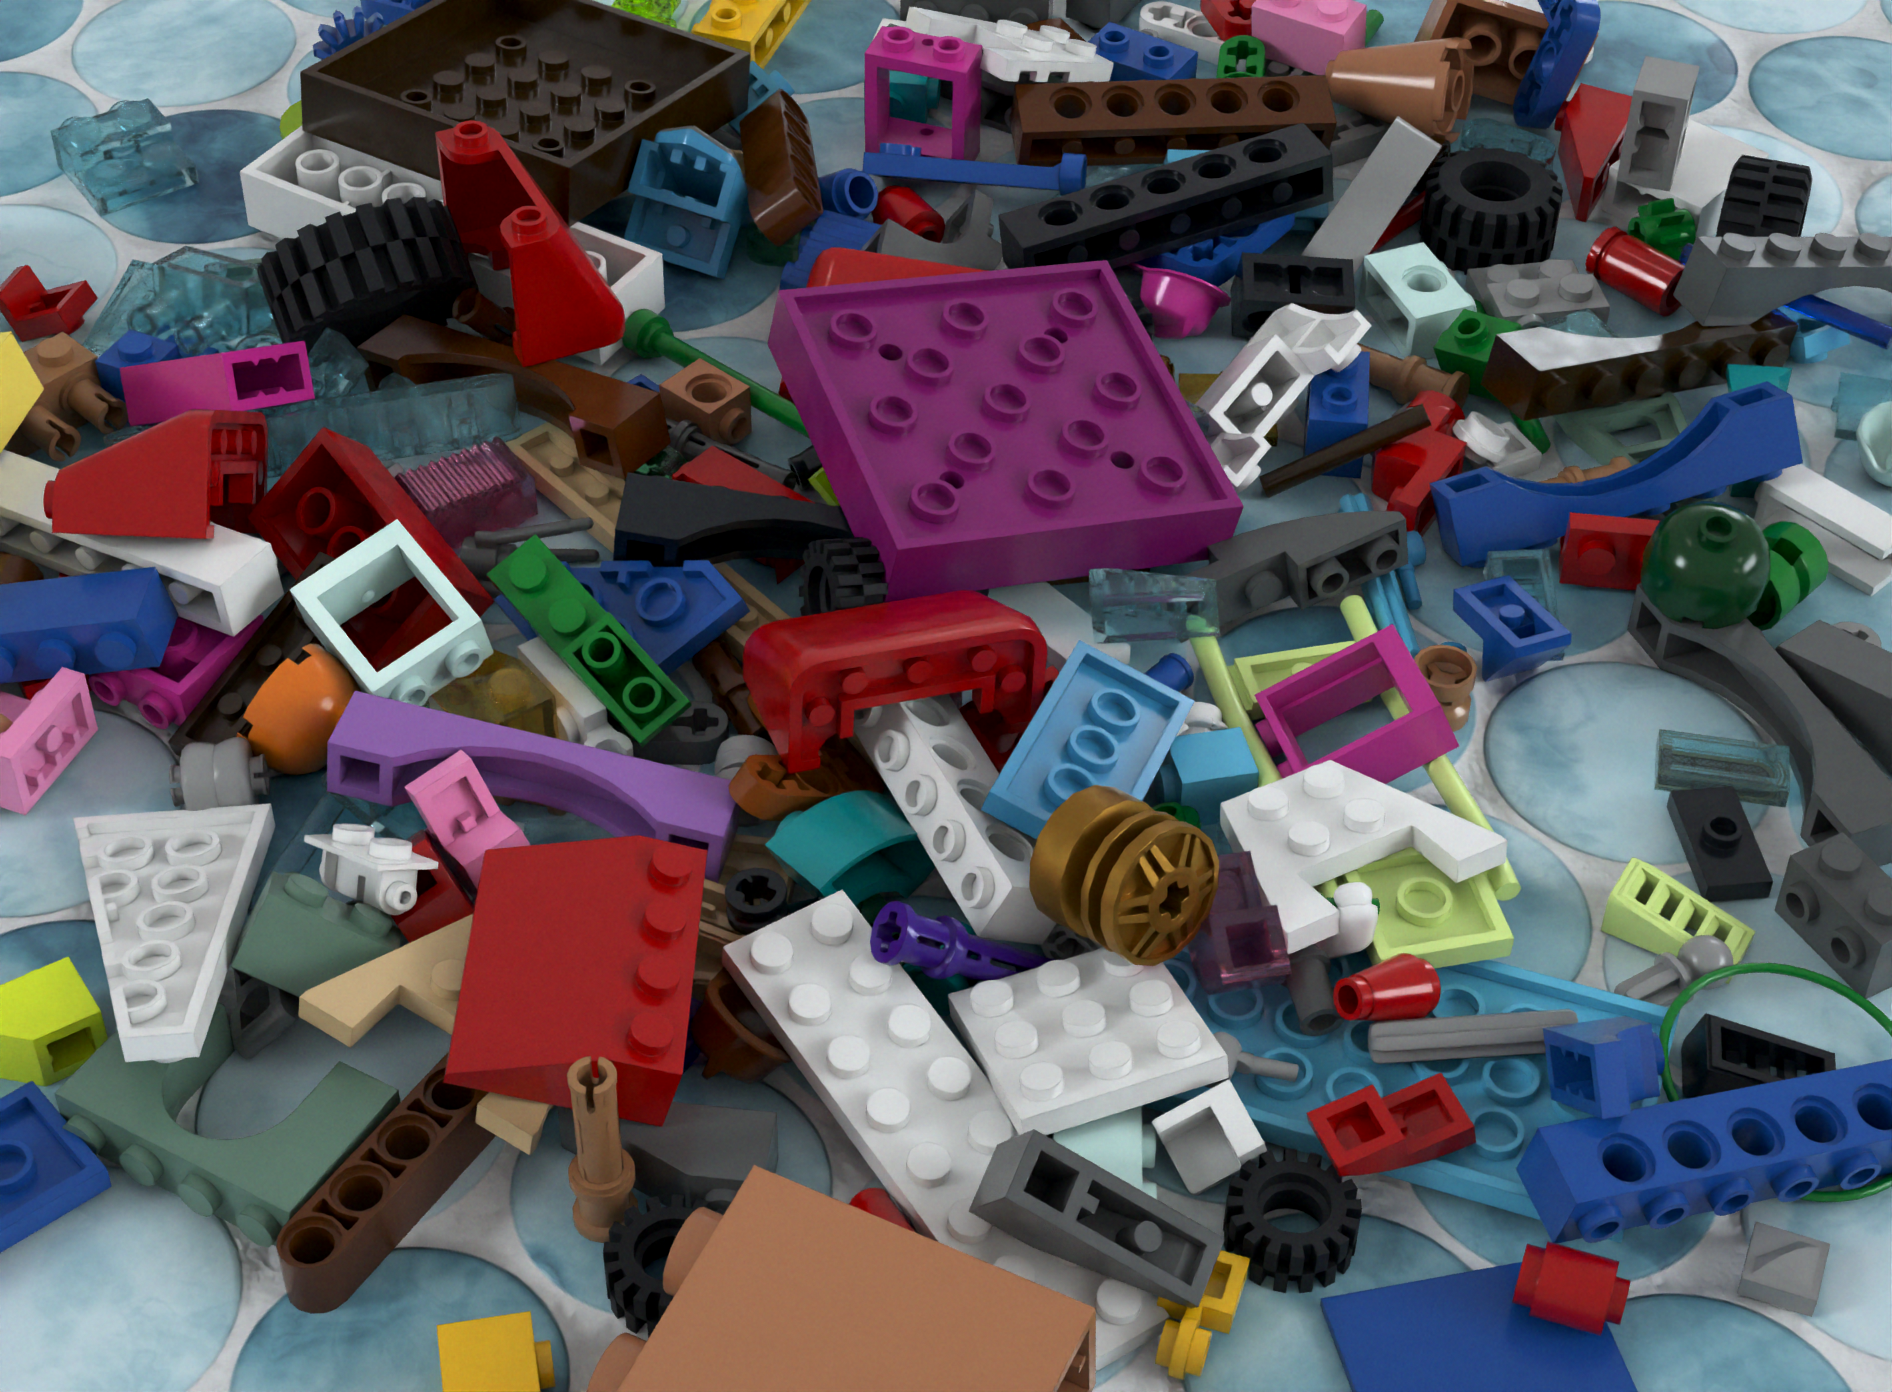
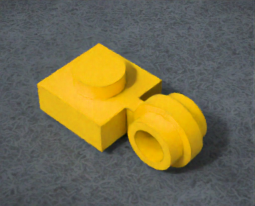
M1220 1250L1201 1302L1197 1308L1190 1309L1158 1296L1157 1306L1163 1307L1171 1318L1181 1320V1322L1171 1319L1166 1320L1157 1349L1155 1364L1168 1367V1376L1184 1380L1186 1373L1201 1376L1210 1346L1212 1331L1199 1328V1326L1226 1334L1230 1333L1246 1281L1250 1258Z

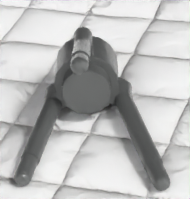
M586 517L503 531H476L475 536H467L463 540L460 559L492 598H496L501 593L486 574L517 549L516 544L509 543L527 541L534 534L539 538L589 530L593 527L594 523L591 518ZM550 549L560 561H596L599 558V552L595 549Z

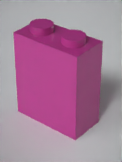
M305 341L119 368L130 426L164 422L190 409L248 411L315 399Z

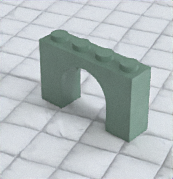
M219 1002L216 1004L199 1057L184 1058L172 1063H159L154 1060L125 1062L117 1029L54 1093L60 1114L67 1121L62 1128L81 1137L95 1155L98 1154L121 1166L133 1180L141 1185L151 1187L156 1184L179 1196L191 1210L199 1215L209 1217L214 1214L239 1227L247 1238L262 1247L276 1246L277 1237L284 1225L400 1103L398 1089L339 1061L287 1118L264 1132L244 1138L224 1140L202 1137L185 1130L176 1123L179 1112L194 1093L235 1051L225 1005Z

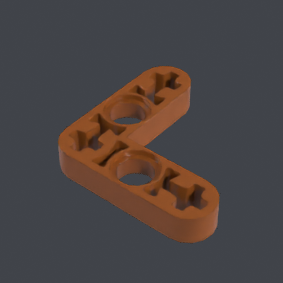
M749 693V695L747 696V704L750 707L751 711L754 713V715L766 728L761 718V715L754 703V700L751 694ZM838 733L828 738L819 749L820 769L788 774L780 755H750L733 777L728 788L733 800L749 814L762 820L782 821L794 811L804 812L814 805L842 793L868 790L883 794L884 786L880 778L847 738L840 739Z

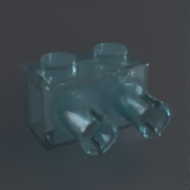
M184 246L152 263L154 299L142 306L131 309L127 314L126 320L128 329L158 337L168 330L174 331L173 335L178 347L186 354L192 351V356L204 352L206 348L215 343L225 345L229 351L256 348L279 334L258 278V264L190 246Z

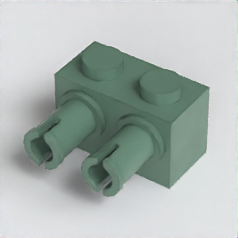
M272 871L238 938L230 967L300 997L305 991L400 948L401 930L393 925L394 922L389 915L374 906L365 904L360 900L348 901L347 903L328 896L329 891L325 886L308 876L301 875L299 872H287L281 875Z

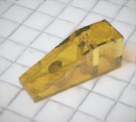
M493 649L494 653L484 659L482 664L473 673L462 678H456L431 695L447 713L559 739L555 695L522 660Z

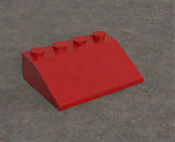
M640 835L485 850L443 1083L572 1109L571 1091L567 1081V1073L570 1066L581 1058L591 1056L593 1077L599 1078L598 1058L604 1057L613 1063L617 1071L616 1091L619 1118L662 1127L683 1075L708 850Z

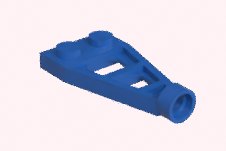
M880 143L879 153L864 152L863 172L872 176L1060 191V196L1085 189L1087 177L1086 154L1064 153L1061 163L1053 167L921 157L922 148Z

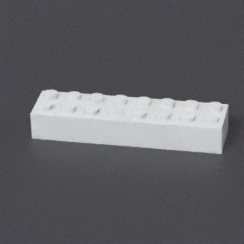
M302 126L240 171L248 225L281 239L297 238L299 236L297 230L308 224L319 226L326 223V216L341 212V215L344 216L355 212L356 206L372 203L373 207L382 206L386 199L401 198L402 203L405 204L413 197H425L427 203L436 199L441 201L444 206L441 181L307 133L302 130ZM580 222L569 227L623 305L625 322L631 314L639 309H649L656 314L665 309L662 253ZM468 253L469 263L478 284L479 292L500 307L508 306L514 309L510 267L494 271L490 266V259L487 256L479 253ZM621 338L618 342L609 346L575 355L602 365L624 344Z

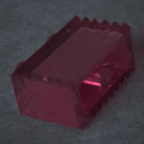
M495 436L491 443L485 440L481 446L474 444L470 451L463 448L459 455L453 452L448 459L442 456L438 462L431 460L427 467L420 464L416 471L409 468L405 475L398 472L395 476V480L452 549L461 548L465 537L475 536L476 531H497L504 527H517L526 519L538 514L535 478L506 443L497 436Z

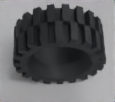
M413 197L405 204L402 203L401 198L386 199L382 206L373 207L372 203L356 206L355 212L344 216L341 215V212L326 216V223L319 226L308 224L297 230L299 235L297 238L282 239L275 245L277 251L267 252L261 259L263 265H258L257 267L258 278L282 344L305 341L308 361L311 365L318 363L322 359H324L325 365L339 363L344 357H350L352 361L359 360L357 347L404 314L447 326L446 319L454 318L452 314L453 304L461 292L469 288L479 291L448 206H443L442 202L436 199L427 203L425 197Z

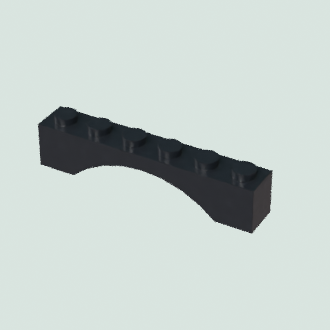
M628 472L615 528L613 561H649L653 567H683L684 560H709L712 565L736 559L764 557L804 560L803 554L805 550H809L808 544L812 541L855 537L841 506H830L794 500L785 496H769L732 490L724 486H708L671 480L662 476H647ZM989 589L976 590V592L988 597Z

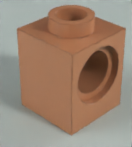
M699 358L659 384L665 417L679 423L685 419L698 424L703 435L729 446L739 443L752 432L750 386Z

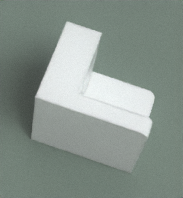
M1230 1079L1152 1121L1189 1193L1194 1196L1240 1173V1167L1248 1160L1253 1164L1259 1163L1260 1154L1268 1152L1263 1139Z

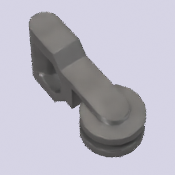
M233 968L237 1006L230 1017L232 1042L234 1048L241 1056L252 1059L300 1018L298 1017L299 997Z

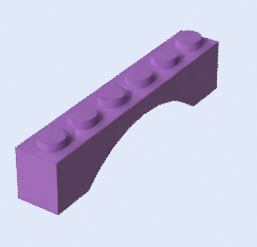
M354 691L328 740V792L391 807L413 802L404 786L459 750H462L472 759L492 796L538 802L573 813L605 829L615 837L640 835L708 850L705 879L716 883L719 882L738 829L740 806L729 793L728 785L731 782L729 779L359 691Z

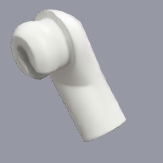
M1346 883L1340 885L1334 892V901L1337 909L1340 911L1339 934L1315 943L1320 950L1328 954L1330 959L1360 952L1373 941L1378 920V907L1372 904V890L1365 883Z

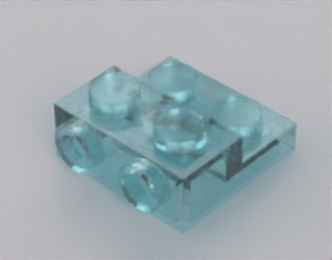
M149 98L141 101H119L107 112L92 117H70L59 128L50 130L59 168L100 217L199 183L196 165L175 143L170 122Z

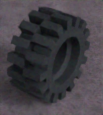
M863 537L822 539L808 544L809 550H805L803 554L806 565L800 566L799 576L804 580L803 586H799V597H804V606L800 608L801 616L883 603V594H888L887 583H882L881 576L885 573L883 562H877L879 552L876 546L871 547V540Z
M1284 1149L1283 1161L1276 1162L1273 1152L1268 1151L1260 1154L1258 1167L1250 1160L1240 1167L1239 1177L1233 1176L1229 1184L1223 1224L1224 1247L1226 1252L1233 1251V1254L1250 1258L1249 1280L1261 1286L1266 1276L1275 1278L1273 1291L1286 1293L1288 1281H1297L1299 1293L1312 1292L1314 1277H1317L1325 1288L1335 1282L1336 1270L1344 1274L1350 1266L1351 1256L1355 1254L1362 1212L1361 1199H1356L1358 1188L1352 1179L1342 1182L1343 1176L1338 1175L1333 1164L1326 1171L1321 1169L1322 1156L1310 1152L1307 1163L1297 1161V1149ZM1277 1209H1295L1312 1216L1318 1221L1320 1226L1309 1232H1286L1272 1226L1263 1216Z
M672 1194V1206L661 1208L659 1196L646 1199L647 1213L642 1215L633 1205L624 1212L625 1226L615 1221L609 1229L610 1242L604 1241L603 1248L607 1296L611 1300V1310L617 1319L625 1315L626 1328L635 1334L646 1323L649 1338L673 1299V1296L665 1293L663 1280L647 1275L644 1272L645 1267L652 1261L669 1254L671 1246L686 1219L699 1207L710 1209L709 1201L697 1197L691 1209L686 1208L685 1195ZM720 1208L716 1211L724 1215V1212Z

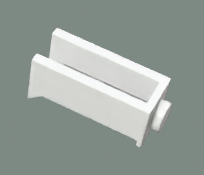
M1802 463L1782 469V474L1775 479L1759 483L1754 496L1755 501L1758 502L1754 521L1758 524L1761 531L1768 525L1779 521L1793 522L1808 529L1820 541L1827 554L1828 572L1871 597L1892 581V515L1805 467Z

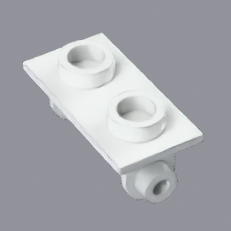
M347 823L333 825L332 834L305 835L304 842L323 849L319 872L323 884L328 889L355 900H364L363 903L374 906L390 915H400L415 905L417 900L416 884L418 870L438 869L439 862L412 852L411 842L395 838H375V829L370 826Z

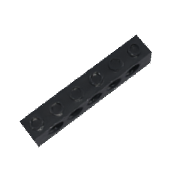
M1300 123L998 215L1003 262L1008 269L1107 260L1111 268L1115 269L1334 201L1332 153L1304 123Z

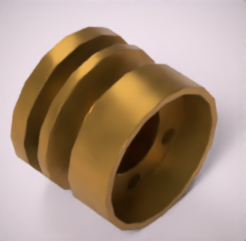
M1093 785L1073 793L1052 813L1038 835L1030 861L1029 889L1037 909L1052 921L1082 937L1091 938L1104 949L1115 952L1134 965L1155 966L1175 957L1195 938L1208 917L1218 889L1219 859L1213 841L1199 828L1187 822L1178 821L1174 816L1166 812L1155 811L1146 802L1115 787Z

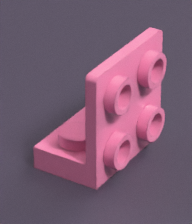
M62 667L43 689L35 693L31 700L0 691V714L13 722L5 732L0 734V807L26 815L98 731L84 673Z

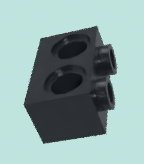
M1242 252L1230 289L1232 336L1253 337L1275 310L1290 303L1324 314H1344L1354 311L1353 259Z

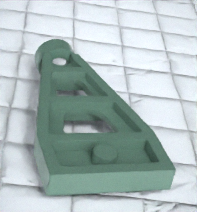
M1671 391L1660 396L1553 415L1570 440L1602 466L1609 465V461L1612 458L1619 456L1626 457L1631 466L1639 464L1667 446L1688 427L1679 401ZM1653 424L1661 440L1625 446L1609 434V432ZM1690 497L1670 503V508L1662 514L1666 517L1684 505L1700 501L1715 502V497L1707 499Z

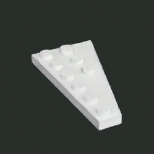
M271 803L214 807L199 811H189L186 809L73 818L125 1062L154 1060L159 1063H172L184 1058L199 1057L275 829Z

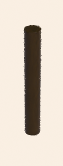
M1420 404L1260 476L1259 479L1267 497L1270 498L1432 426L1423 404Z

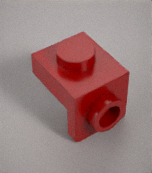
M28 265L17 267L0 285V311L22 342L52 334L57 335L61 332L67 335L72 334L84 324L85 319L83 315L98 299L86 280L46 290Z

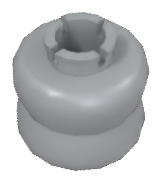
M242 737L225 739L217 744L209 742H192L187 744L181 751L180 766L170 765L169 768L170 784L180 783L179 788H170L174 806L177 807L185 804L187 810L199 811L214 807L259 804V795H270V777L259 778V773L269 772L265 754L254 757L249 741Z

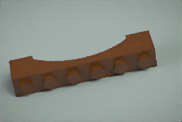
M402 315L357 347L369 392L373 397L412 409L418 403L469 402L500 406L524 412L553 424L573 438L580 465L624 480L628 472L634 473L671 443L659 392L555 360L523 368L514 353L513 347L410 315Z

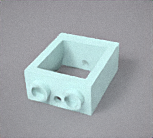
M398 519L289 589L306 625L326 650L341 661L363 693L423 706L429 696L456 678H462L473 673L482 664L484 659L494 653L480 617ZM415 576L453 622L379 672H376L340 625Z

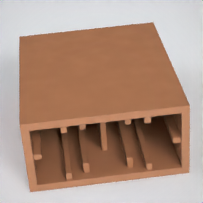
M754 1165L724 1215L706 1207H699L686 1219L671 1246L663 1273V1289L665 1293L673 1296L672 1301L647 1341L630 1333H622L611 1342L600 1358L586 1392H1092L1096 1384V1308Z

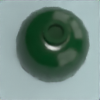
M1700 501L1684 505L1662 519L1649 539L1643 553L1641 585L1650 602L1672 620L1682 623L1683 617H1687L1696 621H1704L1702 628L1719 629L1738 624L1756 611L1767 587L1771 569L1770 547L1758 524L1738 508L1723 502Z

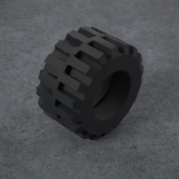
M1478 147L1471 148L1470 151L1459 150L1450 153V157H1442L1435 163V167L1429 170L1419 232L1421 235L1420 242H1424L1436 258L1444 262L1447 268L1453 271H1462L1464 275H1467L1468 269L1491 267L1497 264L1537 263L1548 260L1551 251H1553L1562 202V184L1557 182L1558 176L1553 170L1545 169L1544 163L1537 159H1530L1526 154L1517 151L1510 152L1503 148L1493 147V149H1484Z
M1742 155L1731 171L1715 237H1723L1726 233H1736L1745 237H1769L1772 233L1801 237L1812 186L1810 167Z

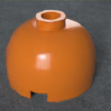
M308 644L302 647L311 656L299 665L290 658H287L276 668L261 686L245 711L243 718L253 725L248 738L237 732V737H242L249 741L254 757L265 754L268 768L278 773L304 775L317 772L327 766L328 740L354 691L361 692L360 687L341 661L319 644Z

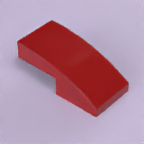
M1438 1073L1383 1098L1380 1097L1372 1084L1307 1112L1308 1122L1339 1176H1358L1400 1169L1441 1157L1476 1143L1475 1126L1442 1073Z

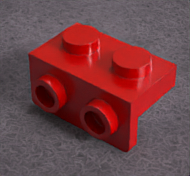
M1570 512L1566 534L1560 538L1559 583L1581 585L1584 587L1636 590L1637 584L1641 583L1644 549L1660 520Z

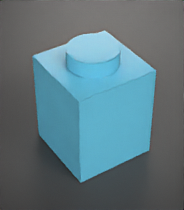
M1241 727L1176 736L1163 761V765L1160 766L1154 778V786L1160 804L1176 802L1181 806H1190L1198 812L1202 826L1220 823V804L1257 788L1259 771Z

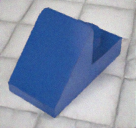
M1509 575L1453 590V611L1483 639L1482 678L1485 682L1538 668L1571 645L1572 633Z

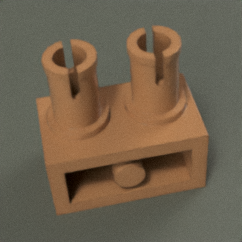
M64 332L47 338L37 346L23 352L44 390L4 450L26 457L42 449L53 460L62 462L66 460L65 455L56 449L55 446L64 451L69 457H72L79 449L81 443V435L77 428L88 422H91L100 432L107 435L114 434V430L104 420L115 426L117 430H121L128 420L126 403L101 388L95 362L98 356Z

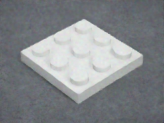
M1100 948L1064 960L1049 961L1034 969L997 980L983 981L974 987L947 994L950 1017L982 1072L990 1081L997 1098L1019 1135L1035 1129L1046 1136L1229 1078L1227 1054L1163 962L1155 966L1134 965L1115 952Z

